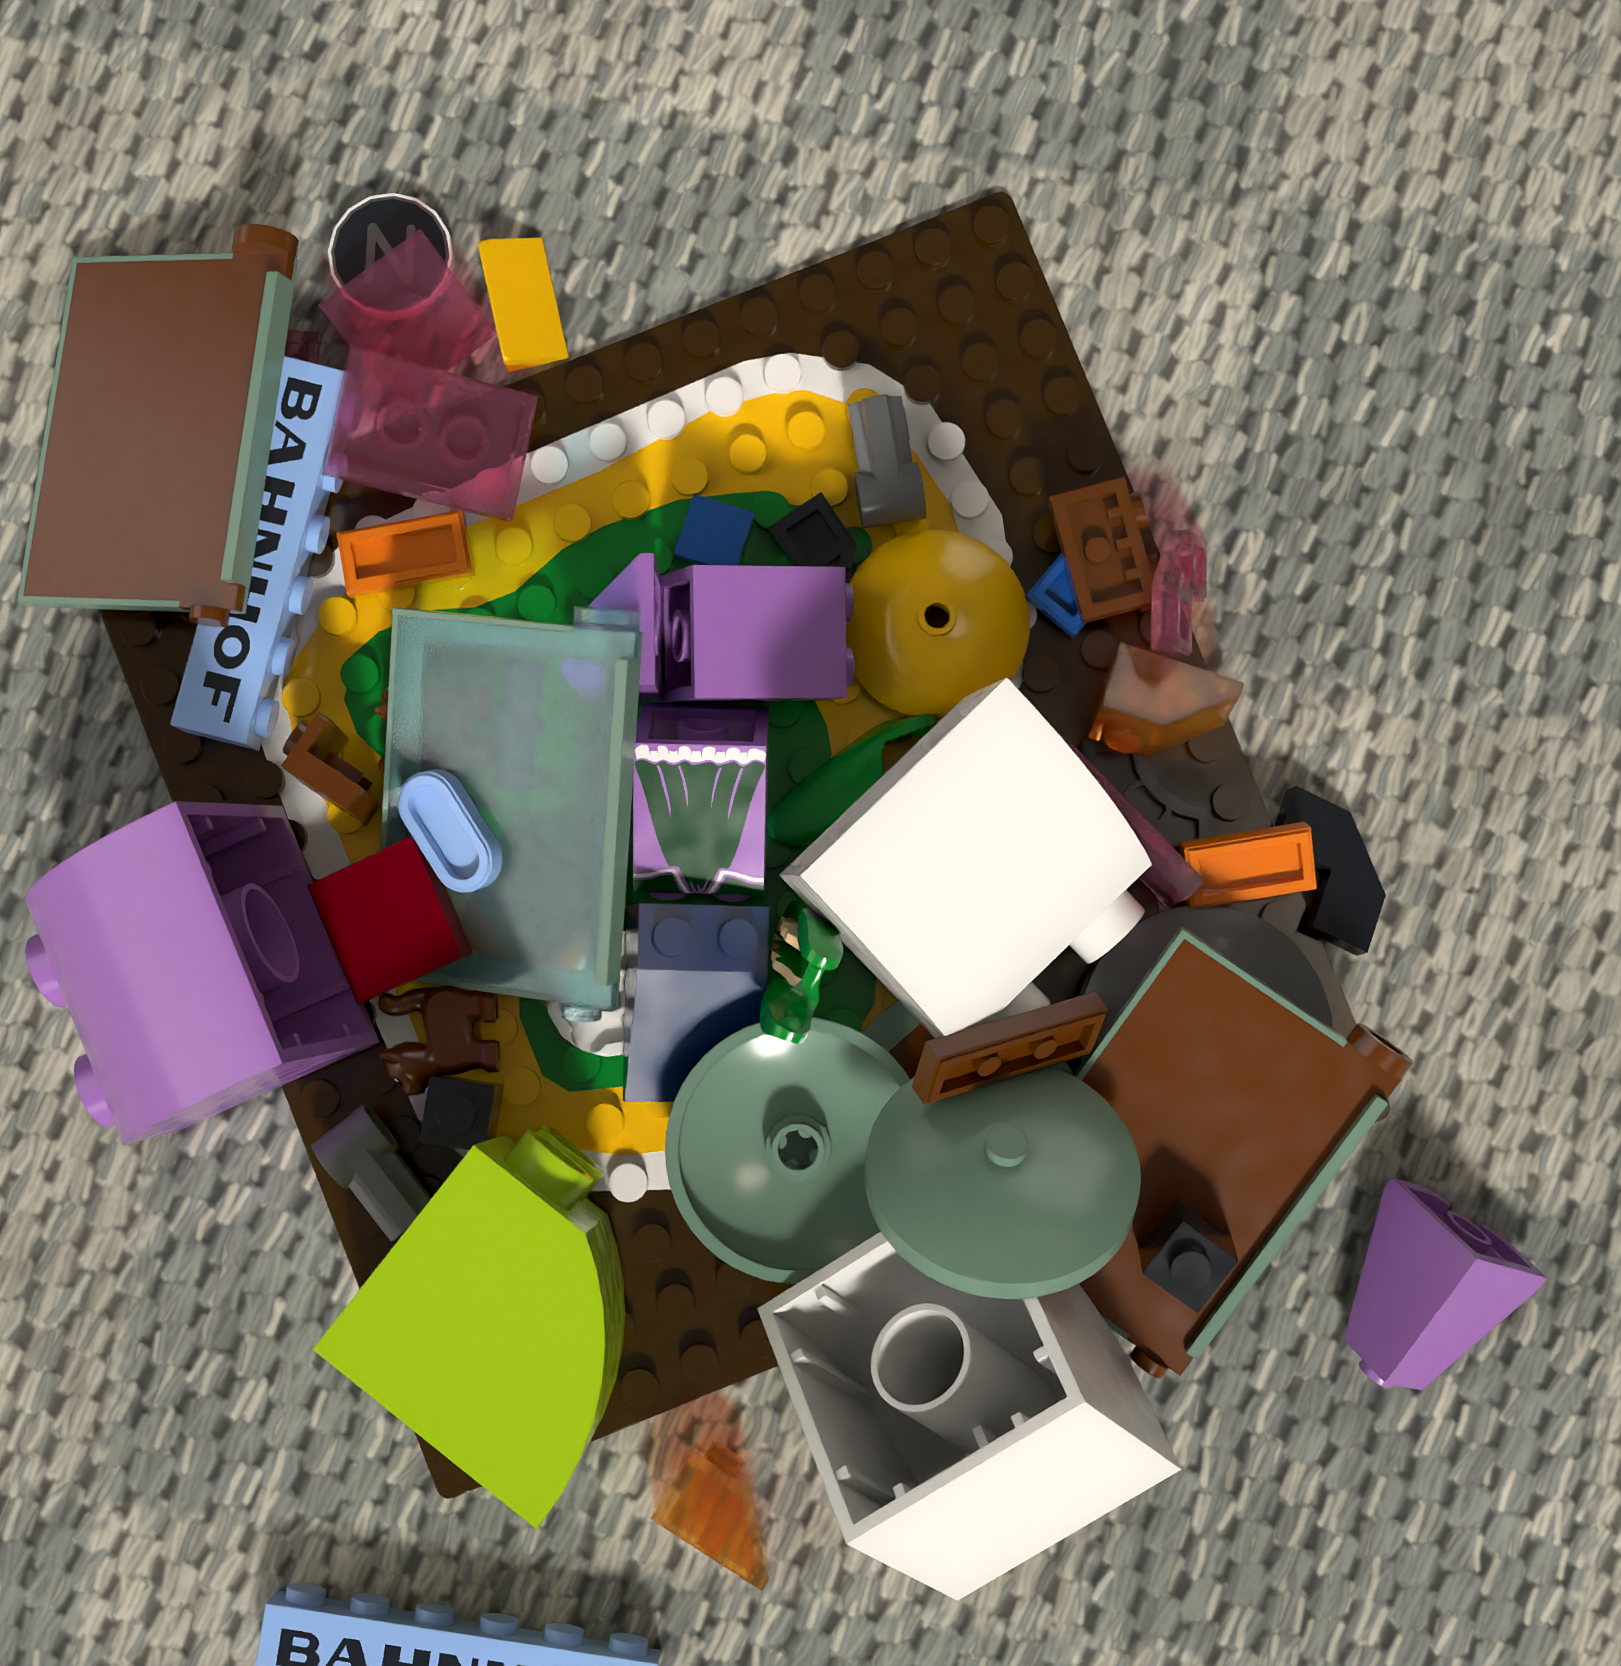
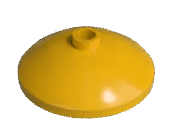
M923 530L904 534L890 540L872 552L852 576L850 584L854 594V609L851 620L846 622V648H851L854 655V677L870 696L887 708L906 716L934 714L936 720H941L965 696L1006 677L1012 681L1020 668L1026 653L1030 634V616L1026 596L1020 581L1008 563L993 549L979 540L946 530ZM933 607L942 608L948 614L949 622L942 628H932L925 621V612Z

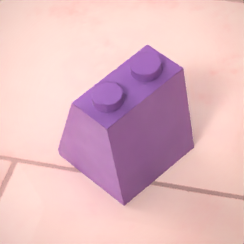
M691 565L662 575L663 703L826 701L847 698V686H851L855 673L853 652L851 648H846V622H849L853 615L854 594L851 584L845 583V567Z

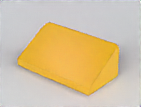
M542 237L478 241L501 353L508 372L569 359Z

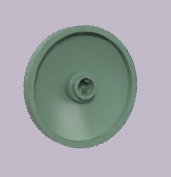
M812 1017L808 1035L805 1041L800 1044L764 1034L761 1030L760 1022L731 1034L705 1054L691 1070L676 1096L669 1116L665 1142L666 1170L675 1203L682 1217L704 1246L730 1266L763 1280L788 1284L801 1282L881 1232L871 1213L865 1189V1161L868 1140L873 1124L881 1109L900 1087L911 1080L898 1061L878 1042L850 1026L833 1020Z
M1049 1066L925 1104L922 1103L913 1090L914 1078H912L900 1087L881 1109L873 1124L866 1151L865 1189L869 1207L877 1226L896 1252L910 1265L935 1281L958 1291L997 1299H1024L1050 1295L1068 1289L1094 1275L1111 1260L1125 1241L1133 1223L1140 1195L1141 1173L1137 1150L1131 1134L1114 1108L1100 1094L1078 1078L1058 1068Z

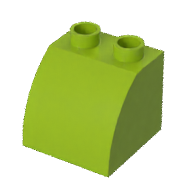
M543 1124L537 1132L528 1129L518 1143L506 1134L473 1145L312 1349L536 1530L566 1488L604 1415L616 1381L623 1347L625 1323L624 1280L617 1243L608 1215L586 1198L604 1172L576 1146Z

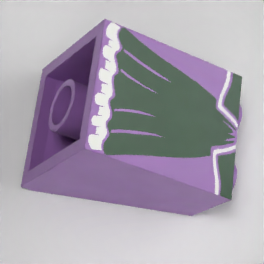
M642 704L636 729L633 773V892H648L651 897L661 900L680 899L686 896L687 893L713 894L719 900L731 902L746 900L751 895H764L770 707Z

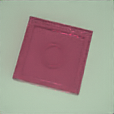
M421 229L319 304L396 408H399L497 335L496 330Z

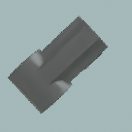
M886 394L871 396L848 404V415L858 472H854V481L862 528L926 519L923 483L918 462L913 463L910 437L902 396H888Z
M364 1103L311 1144L315 1156L328 1174L342 1188L346 1190L350 1188L391 1242L405 1233L432 1198L397 1153L399 1145L390 1130L379 1116Z

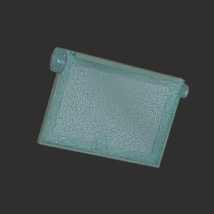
M574 606L572 625L411 608H393L380 850L412 836L404 824L398 808L399 793L405 781L419 772L444 770L453 774L462 783L498 840L503 858L498 877L485 888L461 893L445 886L473 954L413 981L563 1003L562 1018L577 1022L599 1021L602 1019V1009L612 1010L618 1007L643 632L640 631L642 611L605 606Z

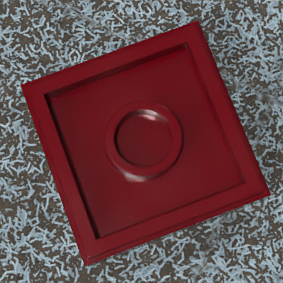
M413 836L307 885L357 1005L473 954L444 884L436 875Z

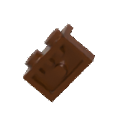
M1125 477L1050 496L1048 505L1081 624L1138 609L1139 613L1152 610L1159 601L1157 592L1165 588L1164 577L1157 555L1155 553L1146 555L1140 533L1141 530L1147 529L1145 508L1138 492L1129 494Z
M318 712L311 723L306 720L301 721L289 735L283 747V753L287 755V758L281 767L304 786L366 826L380 807V804L367 793L373 783L363 776L364 774L338 757L349 738L330 718Z

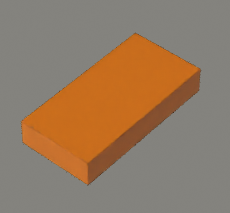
M462 510L336 532L346 592L350 598L475 576L466 519Z
M1305 822L1179 842L1185 904L1190 906V908H1205L1317 889L1311 827Z

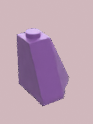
M1392 1177L1383 1190L1344 1341L1362 1358L1359 1362L1360 1369L1377 1384L1385 1388L1397 1385L1423 1390L1540 1289L1547 1277L1504 1237L1484 1224L1479 1228L1455 1212L1448 1211L1446 1213L1450 1207V1202L1426 1187Z

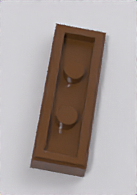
M1095 991L926 1041L912 1088L923 1104L932 1103L1091 1054L1108 1007Z

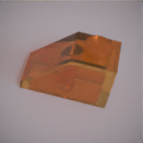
M1121 642L1105 676L1088 737L1104 742L1110 748L1122 753H1137L1151 757L1223 726L1242 693L1244 683Z
M713 1441L709 1449L695 1442L654 1507L651 1520L762 1591L769 1580L770 1566L751 1478L741 1471L745 1461L736 1453Z

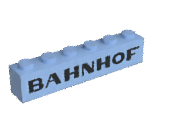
M284 356L246 614L230 613L229 625L227 627H211L198 624L170 725L186 733L259 751L263 737L269 739L275 730L280 704L273 699L280 676H288L296 654V640L290 638L297 614L304 615L312 597L313 579L307 577L313 553H322L329 535L330 518L324 516L330 492L338 493L345 477L347 459L346 456L341 455L347 431H356L362 415L363 396L357 394L359 388L348 372Z
M292 1583L287 1585L286 1592L277 1591L265 1604L255 1665L659 1666L661 1650L648 1648L649 1640L636 1634L612 1633L610 1634L609 1642L583 1638L584 1629L571 1624L548 1623L545 1625V1631L543 1632L519 1628L520 1620L507 1614L484 1613L481 1614L480 1622L454 1618L455 1609L442 1604L420 1603L416 1605L414 1612L390 1608L391 1600L382 1595L356 1593L352 1595L351 1602L325 1598L326 1589L321 1586Z

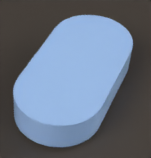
M429 770L409 777L399 793V813L441 882L448 888L461 893L479 890L493 883L501 871L503 861L502 850L498 840L462 783L453 774L444 770Z

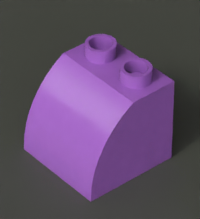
M175 801L131 822L80 850L47 872L26 894L25 902L38 934L28 939L25 948L30 974L39 991L50 1003L57 1007L68 1006L86 1054L79 1056L74 1064V1079L78 1094L86 1110L95 1121L108 1128L116 1126L123 1145L179 1131L380 1043L364 1003L357 1005L307 885L314 881L283 806Z

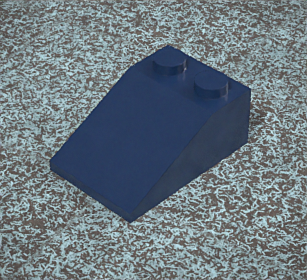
M638 903L627 906L622 1101L674 1102L691 1070L705 1054L731 1034L760 1022L761 1001L766 991L768 976L769 907Z

